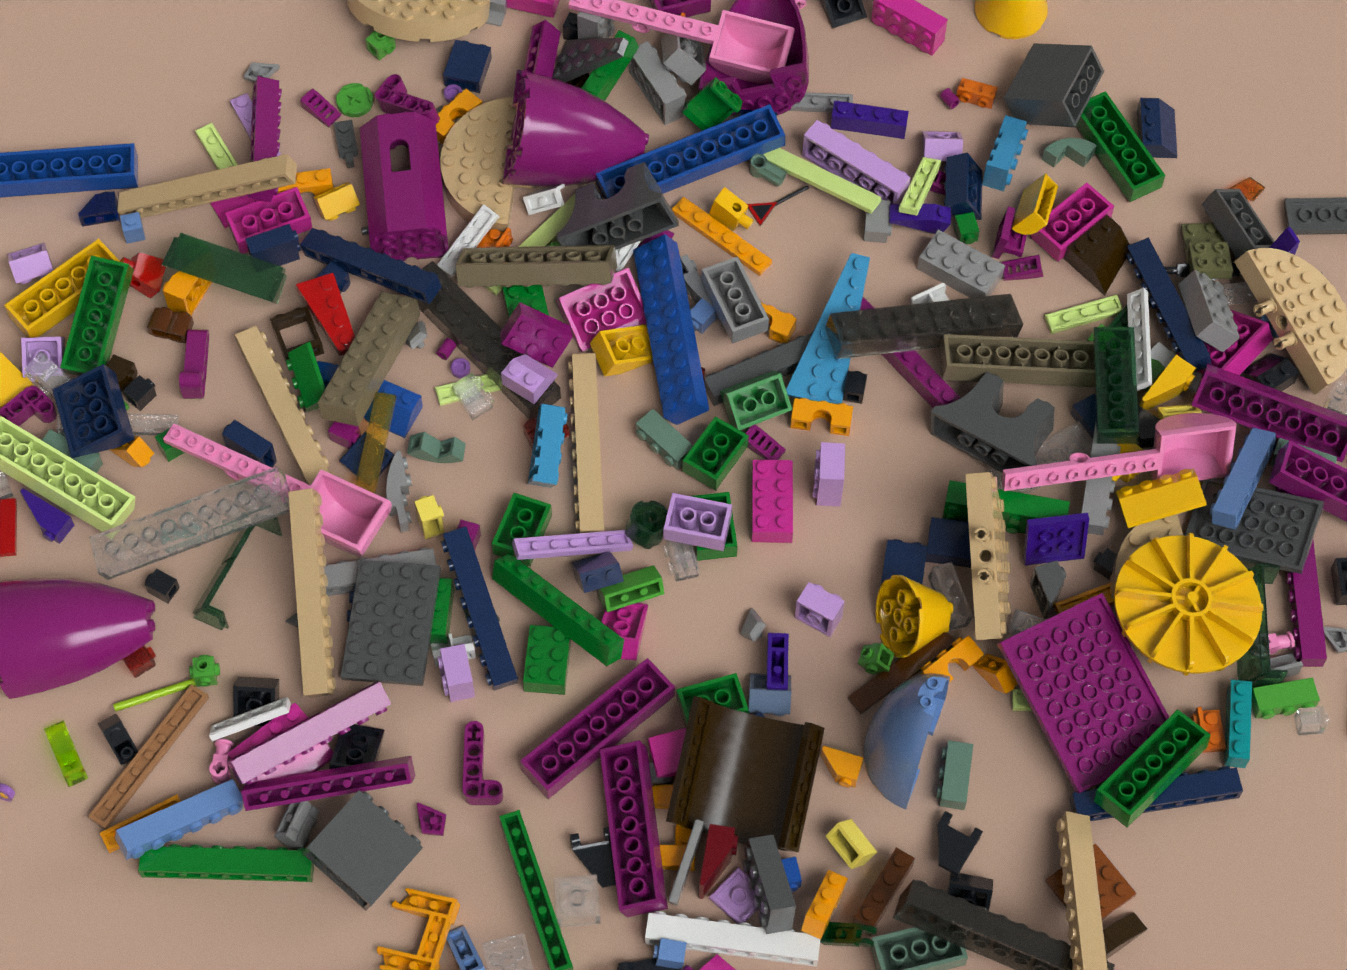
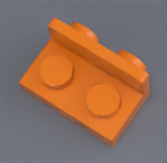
M962 78L956 96L961 102L992 109L998 87Z
M507 228L505 232L498 229H490L476 248L509 247L513 241L511 229Z
M1197 707L1191 716V720L1211 734L1208 747L1202 753L1224 752L1226 745L1220 710L1202 711V707Z

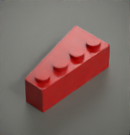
M334 273L296 284L297 292L304 300L319 326H321L338 355H345L355 335Z

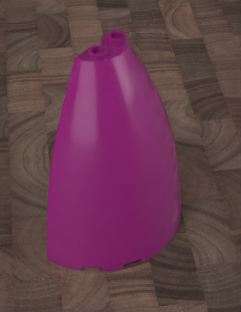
M736 0L730 8V12L795 28L785 67L770 69V76L773 81L771 84L740 80L735 78V76L726 75L710 65L709 57L713 46L710 45L705 60L706 71L701 75L699 90L716 77L724 82L727 88L737 94L743 101L740 111L737 112L738 114L744 115L769 104L776 116L791 110L794 104L799 103L803 99L809 84L807 38L798 6L794 0Z
M517 70L512 108L517 109L512 144L507 145L503 184L523 186H556L564 184L565 186L590 183L596 181V173L646 153L644 151L645 145L649 141V134L645 133L626 115L606 101L579 87L551 77L525 70Z
M28 578L0 582V678L2 680L0 681V686L9 699L44 692L82 680L129 656L153 640L155 622L151 619V615L155 612L154 601L126 590L78 579Z

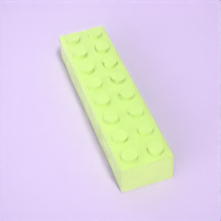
M0 416V471L112 537L135 509V496Z

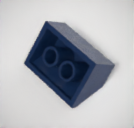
M1140 98L1137 108L1139 139L1153 158H1177L1175 109L1160 98Z
M968 152L947 157V163L944 167L946 173L944 206L951 208L952 215L974 212L976 220H982L983 171Z

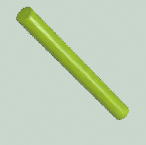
M194 678L114 703L113 706L115 712L188 689L191 684L196 686Z

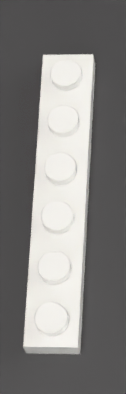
M1145 288L1127 294L1131 388L1135 392L1152 386L1148 291Z

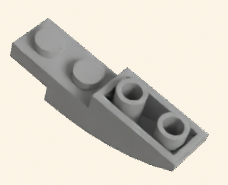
M687 254L680 257L687 294L696 304L703 298L713 306L702 283V275H699L695 262L690 260Z
M401 450L396 451L389 468L386 498L392 504L389 516L398 515L401 532L409 531L408 523H412L410 512H405L404 506L408 505L406 495L410 494L408 487L412 486L410 474L406 475L405 469H408L406 457L402 458Z

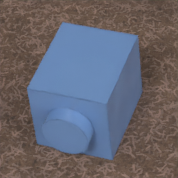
M139 212L120 216L127 244L146 240Z
M703 298L690 310L694 331H699L701 334L717 319V312L714 306L710 305Z
M661 938L659 944L654 945L653 958H656L655 965L681 970L684 964L687 942Z

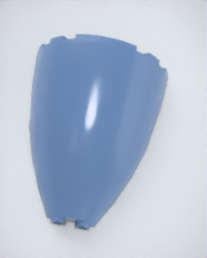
M930 673L919 675L897 686L877 709L865 736L863 757L870 780L883 793L886 799L903 809H906L920 772L918 765L927 735L933 736L946 699L950 676L944 674Z

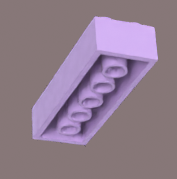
M816 120L804 134L803 157L822 169L880 196L881 200L890 201V205L901 204L910 185L911 177L907 173L896 169L891 163L878 158L876 154L862 148L857 142L849 140L844 134L831 129L826 123Z

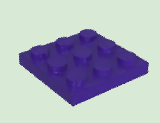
M1088 513L1027 520L1023 556L1025 566L1050 563L1057 560L1060 562L1084 559L1089 527Z

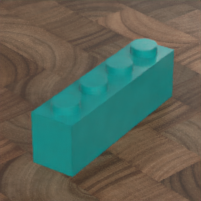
M1231 679L1227 687L1224 766L1246 768L1250 760L1252 682Z

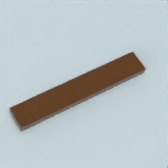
M948 632L942 633L912 655L900 658L890 666L889 672L878 674L848 696V700L860 714L864 713L897 686L920 672L921 668L929 661H935L937 659L936 656L944 649L950 650L953 647L951 644L955 642V639Z

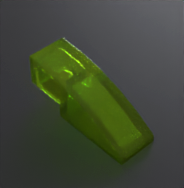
M64 720L45 728V733L68 787L89 779Z

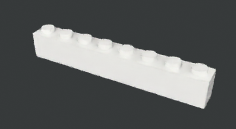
M661 911L648 914L645 944L658 945L660 939L664 938L687 942L686 950L817 967L820 947L819 938L805 932H795L793 929L766 934L764 926L754 927L750 923L745 922L739 923V925L731 924L728 920L709 921L706 917L693 919L683 914L670 916Z

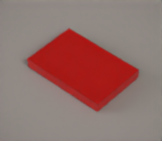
M16 498L0 499V557L17 556Z

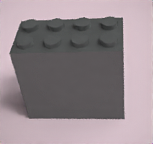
M1034 43L1005 94L1004 100L1012 116L1027 121V125L1075 127L1104 70L1091 45Z
M358 790L302 854L366 911L423 847L420 845L421 841L412 834L410 836L404 831L405 827L398 820L393 821L388 816L389 812L384 807L376 806L372 802L373 798L367 792L363 791L362 793Z

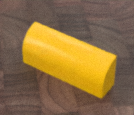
M1046 173L1023 190L1011 228L1015 232L1030 235L1047 225L1058 185Z

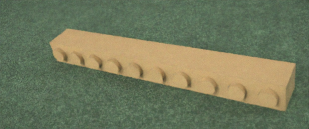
M282 154L255 162H247L224 169L212 170L211 172L129 189L119 193L117 212L120 215L139 212L141 218L292 185L296 182L297 164L288 154Z
M256 325L235 334L241 353L305 483L311 485L320 470L335 476L334 472H329L327 468L330 466L326 456H321L320 454L322 449L318 440L314 441L312 438L314 433L310 424L306 425L304 422L306 417L302 408L298 409L296 406L298 401L295 394H290L288 390L290 384L287 378H282L280 374L283 371L279 362L275 363L273 360L275 355L271 346L267 347L265 344L268 341L264 332H260Z
M572 354V362H568L569 373H573V379H569L570 391H574V396H570V408H574L575 412L571 414V425H575V431H571L572 443H576V449H572L573 461L577 460V466H573V478H578V484H574V496H578L579 502H575V514H579V520H575L576 532H603L604 516L596 354Z
M312 488L289 491L303 696L312 698L334 695L336 681L332 675L334 659L331 656L330 649L333 646L332 637L329 636L331 618L327 610L330 601L328 595H326L328 578L324 571L326 556L323 554L325 538L321 532V526H323V516L320 514L322 498L319 492Z
M1066 811L1062 818L1057 821L1056 830L1059 832L1058 848L1061 850L1060 866L1063 869L1062 884L1065 888L1064 902L1067 906L1066 921H1068L1069 925L1068 939L1071 943L1070 958L1073 962L1072 970H1108L1090 816Z

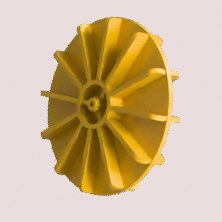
M1188 533L1187 536L1156 537L1138 548L1124 563L1117 577L1114 589L1113 603L1116 615L1123 630V637H1127L1136 649L1149 658L1147 662L1150 664L1153 661L1165 668L1182 672L1184 676H1188L1189 673L1200 674L1222 671L1238 661L1254 643L1262 621L1263 604L1253 579V571H1248L1240 560L1227 551V545L1221 547L1211 541L1194 537L1193 533Z

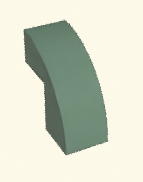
M1080 138L1061 139L1051 143L1044 149L1042 160L1055 167L1066 156L1084 167L1094 156L1097 145Z
M421 432L410 436L407 454L429 462L457 463L464 459L466 443L456 437L439 441L426 432Z

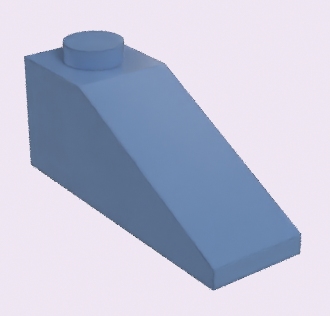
M462 926L450 931L446 940L459 970H485L465 927Z

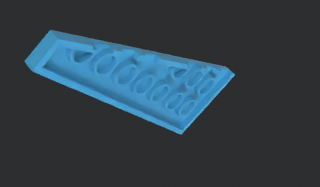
M854 253L849 255L836 286L786 388L789 397L797 399L807 398L811 401H827L833 404L842 403L870 257Z

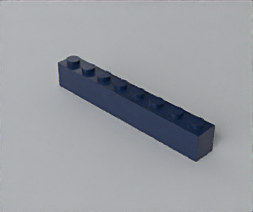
M312 228L300 244L306 257L327 265L332 261L347 273L427 304L431 303L442 287L438 279L439 277L432 271L427 272L416 265L411 266L400 259H393L385 253L380 254L369 247L364 248L353 241H346L340 236L330 235L324 230Z
M1149 237L1128 245V254H1126L1128 263L1134 265L1135 269L1133 271L1137 280L1141 279V287L1148 291L1150 296L1148 298L1152 309L1156 308L1157 319L1160 324H1164L1165 327L1163 329L1166 337L1172 339L1171 345L1175 354L1179 353L1182 359L1196 368L1194 372L1204 369L1207 363L1211 365L1210 354L1203 341L1196 337L1188 312Z
M467 526L444 533L443 541H440L444 553L448 552L450 559L447 560L450 572L454 571L455 573L454 585L456 590L461 591L460 603L462 609H467L469 616L466 617L469 629L473 628L475 635L472 638L475 647H479L481 654L478 655L482 667L486 666L488 672L485 674L488 686L492 685L494 691L517 684L518 677Z
M1224 766L1216 771L1205 769L1198 771L1197 774L1190 775L1189 773H1181L1143 813L1240 798L1243 788L1237 767L1230 768L1229 766ZM1100 786L1093 790H1085L1079 794L1075 791L1070 797L1072 813L1090 816V821L1114 818L1094 802L1096 790Z

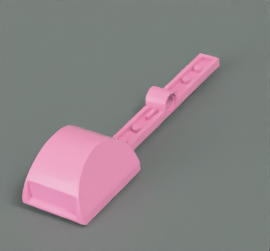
M570 0L568 7L580 12L632 24V28L641 33H647L652 29L711 44L713 46L709 63L712 67L731 77L735 76V78L760 84L773 83L770 69L785 67L795 33V28L726 10L722 11L719 25L619 0Z
M1186 413L1169 416L1157 422L1154 446L1151 450L1093 458L1084 453H1073L1070 455L1069 461L1003 470L1002 488L1004 491L1146 471H1151L1152 480H1156L1162 475H1173L1183 469L1193 468L1199 481L1226 477V475L1229 476L1237 424L1227 417L1206 413Z
M176 424L171 426L163 438L164 443L223 469L234 480L241 481L245 479L288 500L289 491L311 488L318 491L322 498L320 514L323 516V526H321V532L324 535L325 542L356 556L362 557L391 512L392 504L389 500L323 470H320L312 484L308 485Z

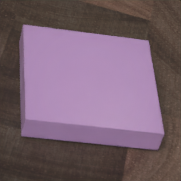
M739 867L709 896V899L738 925L739 923L746 922L759 909L755 908L754 892L748 886L749 876Z

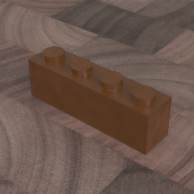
M896 847L855 914L853 923L877 927L913 867L914 857Z

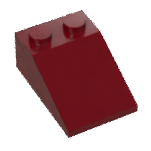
M709 825L699 884L700 899L706 896L730 864L732 855L737 853L738 835H735L734 827Z

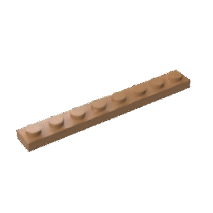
M190 685L89 814L88 818L105 830L108 829L209 699L208 694L194 685Z

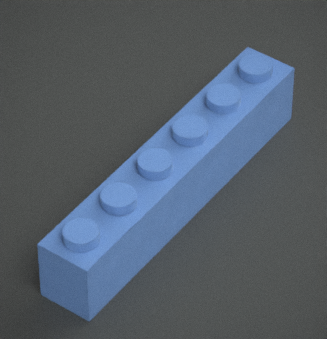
M1252 427L1250 434H1246L1244 446L1239 448L1237 460L1232 462L1229 476L1226 475L1224 479L1223 489H1219L1217 501L1211 505L1210 515H1212V524L1236 530L1276 447V433Z
M231 779L117 829L115 840L126 860L139 858L148 850H157L164 843L171 840L177 841L184 834L197 832L203 826L209 823L215 824L229 814L231 816L236 815L243 809L242 794L234 780Z

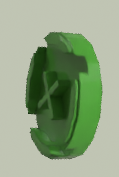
M350 83L343 86L341 91L337 93L336 105L345 116L360 117L371 110L373 94L368 87L366 88L362 84Z

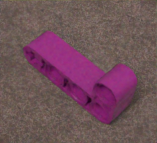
M398 74L390 75L375 93V98L383 112L389 114L405 111L417 112L435 120L436 124L440 120L432 102L407 94L405 84Z
M188 330L184 371H181L179 375V386L183 399H204L209 352V330Z
M36 386L25 388L0 409V416L17 426L23 424L34 414L44 423H51L57 417L53 402Z
M471 721L465 726L462 787L464 800L469 805H498L504 797L501 783L496 780H483L485 736L483 725L478 721ZM475 731L477 732V733H476V741L473 740V737H472L473 732H475ZM473 750L479 751L476 756L469 755ZM471 770L478 771V774L474 776H471L468 773ZM470 790L478 791L473 796L467 794ZM491 790L499 791L495 796L488 794Z

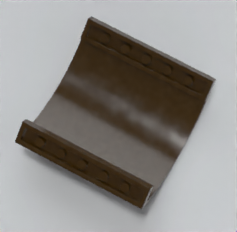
M693 696L666 822L692 830L695 820H701L705 823L703 830L705 834H708L710 824L734 827L735 835H738V842L748 844L749 838L774 835L778 850L799 853L825 728L809 722H805L802 725L760 717Z

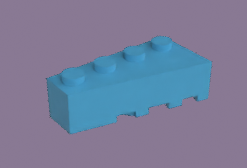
M1005 115L994 148L986 164L983 186L1004 192L1006 185H1010L1013 174H1010L1011 170H1015L1018 159L1015 158L1017 155H1021L1023 149L1021 141L1026 140L1029 130L1026 129L1027 121Z
M548 404L539 405L527 482L529 485L548 488L557 485L559 477L558 468L562 457L560 450L565 436L563 425H566L568 416L565 413V407Z

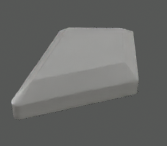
M251 63L244 75V79L255 83L257 76L270 78L280 69L279 64Z
M423 321L416 324L405 342L412 349L416 347L421 349L425 345L423 340L428 336L426 325Z
M753 608L748 613L740 635L755 642L756 639L762 637V630L766 624Z
M1324 627V636L1337 653L1347 652V629Z

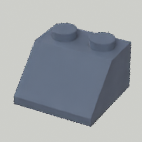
M750 673L749 712L756 714L761 711L762 714L771 713L776 716L790 714L791 675H788V690L767 689V674Z

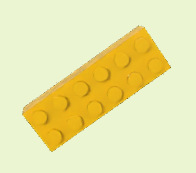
M100 239L91 243L4 305L9 318L28 338L40 337L76 311L91 256L120 262Z

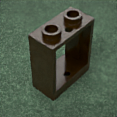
M307 306L296 308L285 314H278L270 319L285 362L286 359H289L288 353L303 344L286 349L279 330L303 322H307L313 340L308 342H311L315 357L324 354L321 339Z

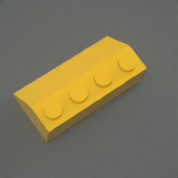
M1194 468L1183 469L1173 475H1162L1159 479L1152 481L1145 480L1138 485L1132 487L1125 486L1116 491L1120 509L1128 528L1207 505Z

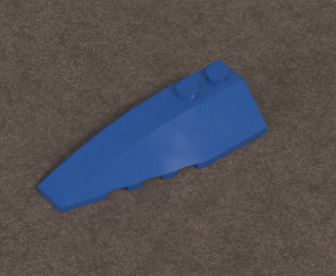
M318 361L317 364L326 388L339 365ZM384 380L364 418L372 425L405 438L423 408L422 397L419 394Z

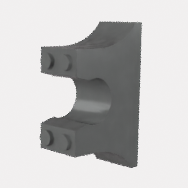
M645 162L626 170L623 188L616 195L608 199L602 198L593 182L577 188L573 213L567 224L557 233V240L561 246L615 245V250L677 227L679 226V221L661 193V189Z
M986 372L976 386L964 397L947 405L935 406L931 410V435L1003 473L1005 469L1037 465L1035 456L1043 442L1053 431L1055 407L1049 402L1037 398L1027 406L1024 413L1017 417L1008 418L999 415L1003 405L1004 380L997 375Z

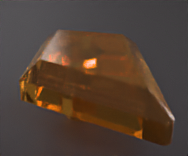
M1249 177L1228 189H1240L1247 200L1254 202L1265 190V187Z

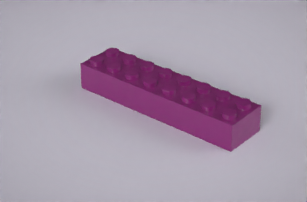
M1207 363L1192 398L1191 406L1215 415L1227 417L1249 428L1253 427L1274 432L1278 439L1291 440L1297 444L1336 456V461L1343 462L1347 453V416Z
M648 658L645 659L521 759V770L544 796L550 799L599 759L600 749L615 746L675 697V686Z
M638 740L600 749L619 911L626 917H632L668 909L647 747Z

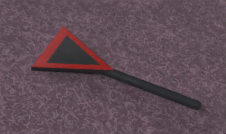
M805 186L776 202L747 204L748 209L761 226L775 206L809 189V186Z

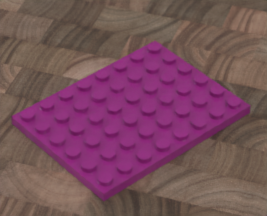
M1103 593L997 644L1071 785L1078 794L1108 779L1169 718L1127 637H1123V630Z

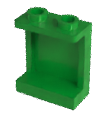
M715 77L685 103L682 113L703 131L721 124L733 112H739L743 101L737 94L729 90L724 82Z

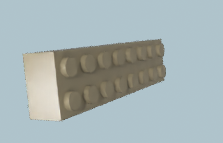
M615 245L463 248L455 267L458 286H465L467 288L474 286L493 287L497 285L511 287L513 285H522L524 287L531 285L549 286L551 284H560L561 286H568L570 284H579L581 286L588 284L607 285L613 280L617 268Z
M381 291L318 401L322 419L354 426L360 425L420 317L417 299Z
M944 334L939 347L942 380L979 382L984 374L989 372L999 376L1004 380V383L1097 387L1102 375L1098 342Z

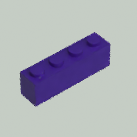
M834 100L831 129L905 139L909 111Z

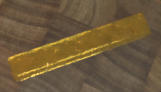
M380 392L375 394L355 485L374 494L376 493L397 398L396 395Z

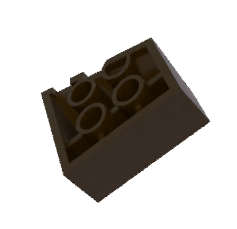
M1106 215L1067 246L1064 260L1105 296L1127 259V246L1130 244L1121 226L1110 216Z

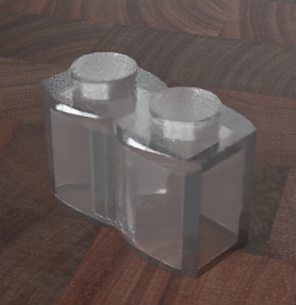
M470 373L453 383L452 389L468 415L474 420L493 408L492 402H494V399L489 392L483 390L482 386L484 384L481 378Z

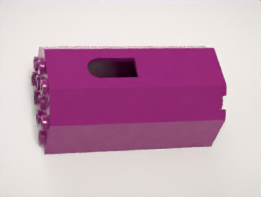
M405 111L402 113L377 115L360 127L370 248L377 253H385L393 259H400L402 261H406L410 257H414L417 260L443 257L448 251L449 245L436 122L417 112ZM399 145L406 146V148H409L411 170L392 172L390 149H395Z

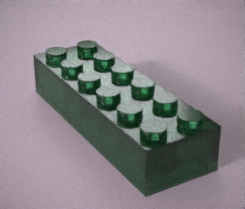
M1094 327L1093 364L1097 444H1137L1139 419L1134 327Z

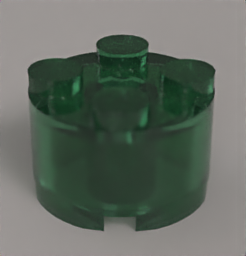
M652 500L650 502L640 501L636 503L626 522V536L645 549H651L653 546L658 545L664 538V525L668 510L662 504Z

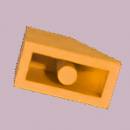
M134 436V440L118 448L110 449L111 452L134 467L146 466L154 454L139 436Z
M987 653L972 665L989 685L997 691L1006 694L1012 691L1018 684L1004 659Z
M823 746L821 758L835 782H838L843 787H856L864 757Z

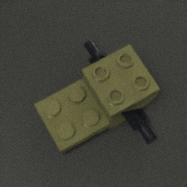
M1214 223L1181 225L1186 257L1185 262L1177 263L1176 267L1165 266V270H1171L1166 271L1167 274L1187 277L1196 270L1201 274L1205 273L1213 281L1240 276V271L1236 264L1231 262L1228 242H1223L1222 235L1217 231Z

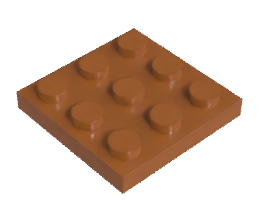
M1094 844L1100 909L1103 920L1135 897L1137 893L1097 844ZM1061 868L1049 876L1045 882L1067 908L1064 902L1065 888L1062 884L1063 869Z

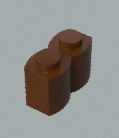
M162 307L155 308L147 328L149 334L155 337L186 343L187 332L192 330L194 322L192 316L187 312H172L171 309Z

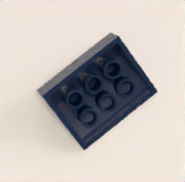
M102 364L52 389L72 458L118 448L135 439L116 373L106 365Z

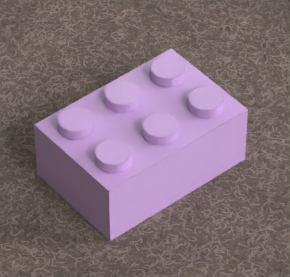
M821 442L820 450H816L813 498H817L816 505L841 506L845 470L844 443Z
M672 493L664 525V539L724 551L732 517V504Z

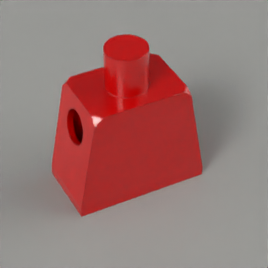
M137 253L131 260L122 257L120 262L127 263L134 269L130 283L131 287L148 298H152L159 293L167 260L144 253Z

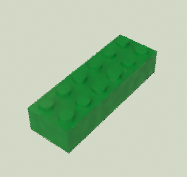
M1105 91L1091 97L1076 127L1085 140L1097 145L1095 154L1128 201L1132 202L1162 188L1166 175Z
M91 256L60 366L64 372L80 376L102 364L107 366L134 269L129 264Z
M949 480L943 519L968 522L966 483ZM998 489L999 498L1004 501L1002 516L1008 533L1026 534L1027 520L1068 515L1070 501Z
M1177 709L1096 790L1094 802L1128 828L1208 747L1211 734Z

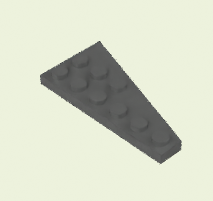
M623 37L566 40L562 53L557 58L558 62L552 78L566 83L623 57L628 41Z

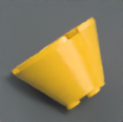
M975 0V15L978 22L989 33L992 31L1000 35V38L1022 39L1031 36L1041 28L1047 18L1048 6L1046 0Z
M892 575L889 580H885L882 583L876 599V623H880L882 634L879 636L883 645L890 649L895 657H908L942 633L949 631L953 605L947 601L942 593L903 575Z

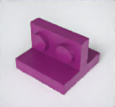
M1008 206L999 224L992 254L993 258L999 259L1002 252L1019 257L1023 254L1027 235L1017 233L1011 229L1015 219V208Z

